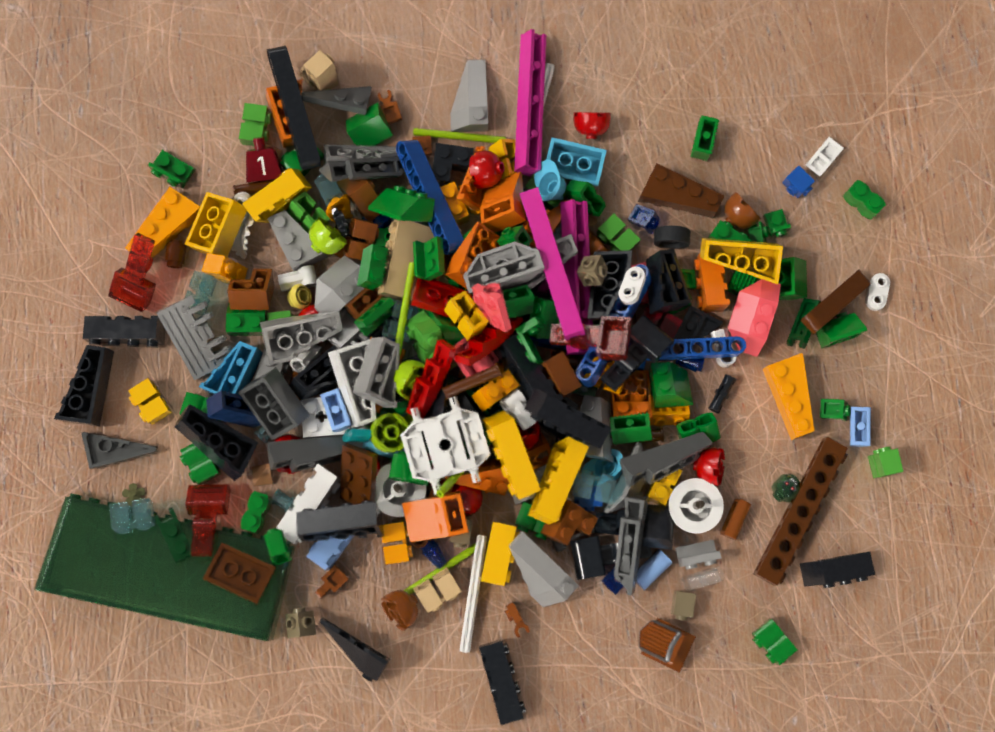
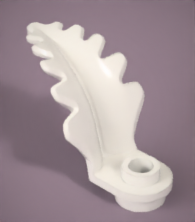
M240 192L234 196V200L242 204L251 196L247 192ZM248 211L231 248L232 251H237L236 255L242 259L247 257L246 251L248 247L245 244H248L246 236L250 235L248 227L254 223Z

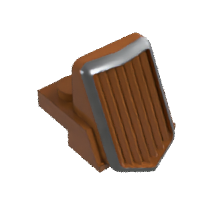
M657 618L650 621L640 630L639 648L642 651V655L680 673L696 636Z

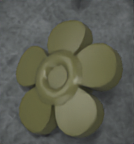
M132 483L129 485L130 491L128 489L122 491V496L127 498L125 501L127 505H133L134 500L137 505L143 503V498L140 496L145 494L144 488L137 489V485Z

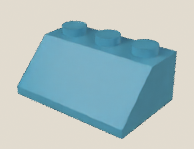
M552 137L546 160L555 162L560 175L564 179L589 182L593 186L598 187L607 150Z

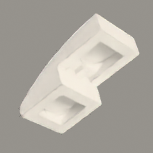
M828 137L805 166L820 177L844 148Z

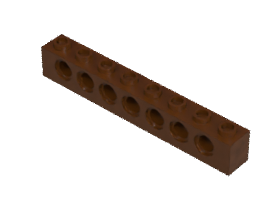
M829 437L822 439L753 575L773 586L783 583L786 577L784 572L788 566L790 567L795 560L794 553L796 549L801 548L804 542L802 537L805 531L808 532L812 527L813 522L811 520L814 514L817 515L822 506L820 502L822 498H826L830 491L828 486L831 480L834 481L836 479L840 463L843 464L847 458V447ZM826 456L832 459L831 466L826 465L824 461ZM817 473L822 474V483H819L816 480ZM808 490L814 492L815 497L813 500L807 497ZM800 507L805 508V517L799 515L798 510ZM791 524L797 526V533L795 535L789 530ZM782 541H786L789 545L786 552L781 549ZM774 558H777L780 562V566L777 569L772 566Z

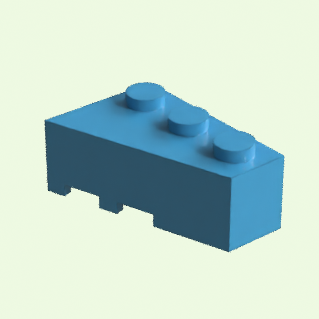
M239 341L224 358L221 365L211 372L212 375L204 383L202 382L199 388L213 395L221 390L240 395L238 392L251 382L263 352L254 346Z

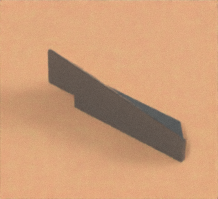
M399 157L328 162L319 171L330 182H336L348 178L349 180L398 178L404 172V168Z
M700 432L620 459V465L626 483L631 487L645 478L649 485L695 462L701 456L699 452L711 446L713 442L704 432Z
M343 436L268 442L270 470H275L290 465L291 472L294 473L314 468L317 464L322 466L342 461V445L349 443L363 448V443L344 442Z
M626 496L625 517H621L614 577L618 582L622 583L627 590V594L630 596L635 592L649 500L648 496Z

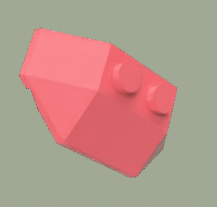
M760 279L739 291L728 330L732 337L737 336L745 340L746 349L743 353L758 357L763 348L778 306L781 284ZM735 343L738 351H740L739 344Z

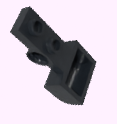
M645 315L626 334L625 340L631 346L627 350L625 349L617 357L615 363L601 376L600 380L614 392L621 387L647 358L655 364L674 344L675 340Z
M648 504L643 533V547L672 550L674 521L671 518L669 506ZM620 510L617 514L596 512L598 520L595 524L594 533L619 535L621 517H625V510Z
M599 536L570 541L577 580L606 575L604 565L616 563L618 543L601 546ZM642 540L640 559L652 557L651 547H643Z

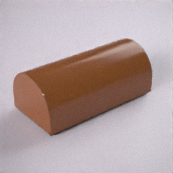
M364 288L345 305V309L354 319H357L384 296L378 295V288L374 290Z
M734 499L720 531L721 535L735 541L737 540L751 507L749 502L743 499Z

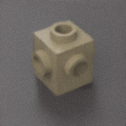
M601 255L584 256L577 270V275L584 287L602 285L608 268Z
M305 608L293 609V613L285 614L288 638L316 635L313 611L305 612Z

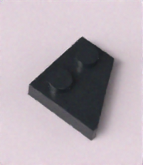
M690 305L673 339L704 338L720 327L723 321Z

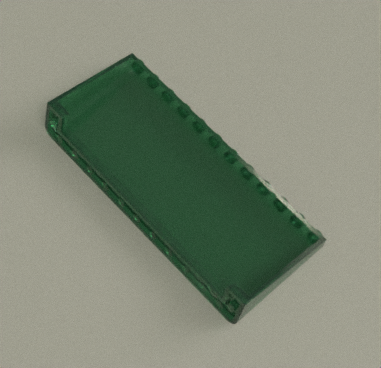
M70 493L69 497L65 496L34 590L258 640L271 641L274 639L295 551V546H291L290 541H287L292 557L291 561L275 566L270 559L263 535L258 539L253 537V533L242 531L240 535L233 533L234 529L222 527V530L214 529L215 525L203 523V526L195 525V520L184 518V522H179L195 555L176 564L154 518L158 512L146 510V513L138 512L139 508L127 506V509L119 508L120 504L108 502L107 505L100 504L101 500L90 497L88 501L81 500V495ZM165 514V518L160 517V519L162 521L172 515ZM221 543L276 567L258 605L203 580Z

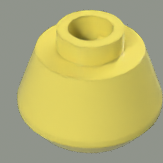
M303 284L294 285L287 294V301L294 308L303 310L311 304L312 294Z

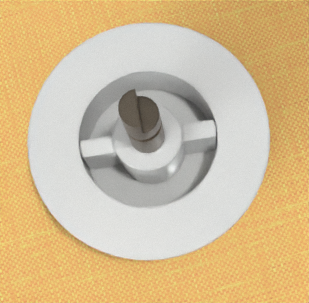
M389 463L383 466L376 476L375 502L383 513L393 517H403L405 515L402 503L425 498L426 486L389 479L392 464Z
M692 478L681 482L674 488L669 498V512L672 520L679 528L689 533H704L711 530L718 524L723 514L724 504L719 490L713 484L703 479Z

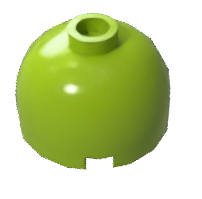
M321 217L310 227L309 239L313 243L311 247L318 254L323 252L332 255L339 252L347 244V241L335 227L329 226L330 223Z
M407 360L401 363L398 370L394 372L393 378L397 386L396 392L406 400H410L416 377L422 376L425 366L422 362Z
M387 413L379 416L370 427L371 442L382 452L392 453L402 450L404 445L401 434L409 427L408 422L397 413Z

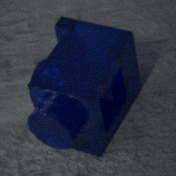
M614 566L600 581L613 595H616L624 586L621 582L615 581Z

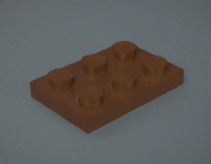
M349 443L342 445L340 499L352 504H361V502L367 500L375 502L377 454Z
M221 543L203 580L258 605L276 567Z

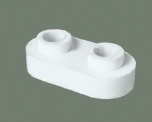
M631 267L627 270L619 290V297L622 303L632 305L638 301L646 281V275L642 268ZM627 291H631L629 295L625 294Z
M878 273L870 279L872 284L868 286L865 302L866 306L872 311H878L886 305L890 279L883 273ZM879 279L883 281V285L878 283ZM875 297L879 298V303L875 302Z

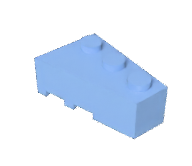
M349 535L347 539H336L333 536H329V540H319L311 546L306 557L324 570L329 571L354 535Z

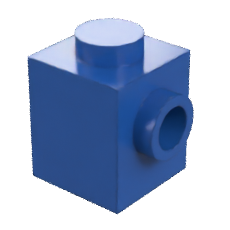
M798 166L784 179L782 184L790 195L798 199L802 194L806 196L813 189L811 185L815 180L801 166Z
M601 486L577 488V493H574V503L587 512L595 511L594 507H602Z

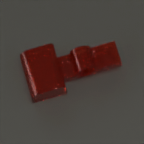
M140 233L134 235L125 269L121 267L114 272L108 294L109 297L140 312L145 311L150 305L156 283L145 279L146 273L153 264V257L151 255L155 240Z
M601 316L600 325H582L585 335L571 337L567 341L561 324H552L549 342L551 345H571L576 349H588L589 346H595L599 359L625 360L627 359L632 320L630 317Z
M229 484L188 486L186 497L188 515H196L192 522V557L212 556L218 515H228L231 493Z

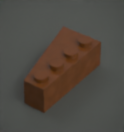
M656 163L638 202H646L654 206L669 207L673 210H683L691 214L713 218L723 201L724 195Z

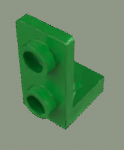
M533 317L516 328L518 333L517 339L521 345L525 346L527 350L526 356L529 361L541 364L543 361L530 336L538 334L545 324L541 318Z

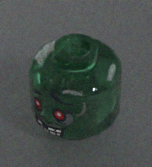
M792 474L780 475L771 486L773 497L779 502H791L800 490L798 478Z

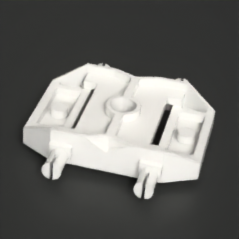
M457 396L449 398L452 408L451 412L439 416L421 419L418 407L415 408V411L410 409L413 423L401 434L412 477L429 481L432 484L434 495H436L437 488L441 487L440 478L464 471L471 473L473 483H477L476 478L480 482L478 467L491 456L478 412L461 409ZM458 420L460 421L470 459H467L456 422ZM421 431H423V432H424V435H425V439H426V442H427V446H428L429 453H430L431 460H432L433 467H434L433 470H432V468H431V464H430V461H429V457H428V454H427V450H426V447H425V443H424V440H423V436H422ZM444 439L449 440L451 443V447L447 451L441 450L439 445Z

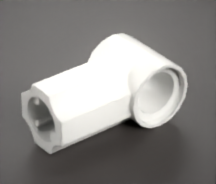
M313 265L298 268L297 271L278 275L282 292L290 290L296 284H303L307 288L316 286L317 277Z
M727 328L711 332L712 338L730 337ZM714 344L715 351L720 352V345ZM730 357V362H725L722 358H716V362L720 367L727 368L736 361L737 357Z
M315 344L311 349L306 352L303 351L296 355L294 359H291L290 366L293 371L300 373L320 356L322 347Z
M514 389L500 400L503 410L513 416L523 431L536 423V420L530 417L531 413L524 410L526 399L518 389Z

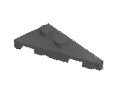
M372 87L302 92L301 96L305 102L366 115Z
M87 432L81 433L89 469L158 452L157 447Z

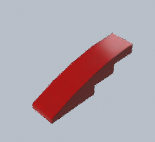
M523 317L509 318L512 328L507 332L495 328L488 323L482 334L468 340L469 348L455 354V361L471 366L498 348L522 323Z
M443 339L437 340L433 357L426 359L422 376L415 379L406 410L411 416L410 409L415 411V408L418 407L421 419L425 417L449 371L456 348Z

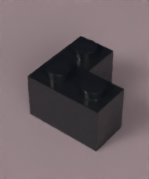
M436 143L432 171L440 187L451 183L453 170L467 172L470 157L474 155V148Z

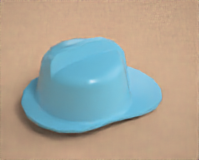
M552 160L542 161L541 170L534 175L536 188H539L542 201L563 200V194L566 189L564 178L560 175L555 162Z
M611 449L613 462L591 459L582 469L581 476L583 481L590 486H598L607 481L617 480L623 472L620 465V459L623 458V455L620 451Z

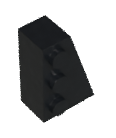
M674 249L660 250L646 259V266L652 277V282L648 288L650 314L677 311L692 303Z
M335 345L297 374L291 381L289 386L301 401L339 387L328 352L338 349Z
M870 551L799 563L804 587L823 585V588L835 587L836 582H839L840 585L851 584V579H856V582L868 580V576L875 575Z

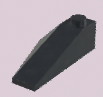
M632 250L594 252V255L602 256L608 271L602 285L591 286L588 320H608L619 297V290L625 274L632 266Z
M321 618L320 623L358 670L363 673L362 677L370 682L373 679L377 681L390 659L325 618Z

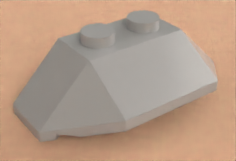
M512 242L477 254L463 277L469 295H474L472 287L477 283L482 286L498 283L501 291L529 282L545 268L538 249L518 242Z
M344 255L317 278L314 308L318 313L340 312L349 301L364 289L357 286L361 260Z
M640 442L635 443L630 456L644 451ZM622 472L603 513L607 514L625 508L626 496H642L643 492L640 490L643 484H648L645 478L629 487Z

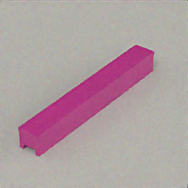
M534 29L521 34L514 172H522L526 176H531L541 170L546 34H536Z
M539 188L520 193L521 200L545 268L544 273L565 339L567 341L571 337L585 335Z
M572 199L560 202L562 238L572 235L578 253L564 263L563 266L585 335H578L573 337V340L566 341L567 355H584L593 341V320H588L591 286L584 287L578 278L577 270L583 257L590 256L587 201L579 202Z

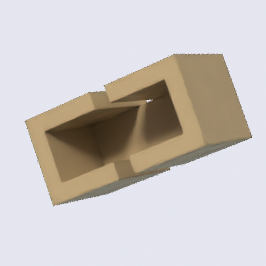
M447 567L432 576L442 593L441 595H438L429 579L414 587L416 595L428 613L430 611H437L442 607L445 600L452 601L462 592Z

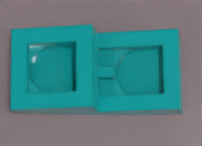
M347 429L342 439L344 442L366 443L371 438V429Z

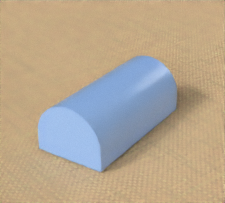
M339 388L321 394L320 396L332 431L340 432L350 428L352 424Z
M850 407V446H871V407Z
M658 549L652 557L638 568L636 583L643 590H646L673 564L664 552Z

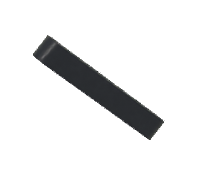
M280 46L267 49L269 64L301 170L320 167V156L287 47Z

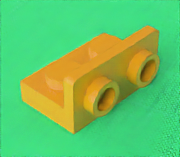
M651 396L653 415L651 425L677 426L679 423L689 420V406L654 408L653 396Z

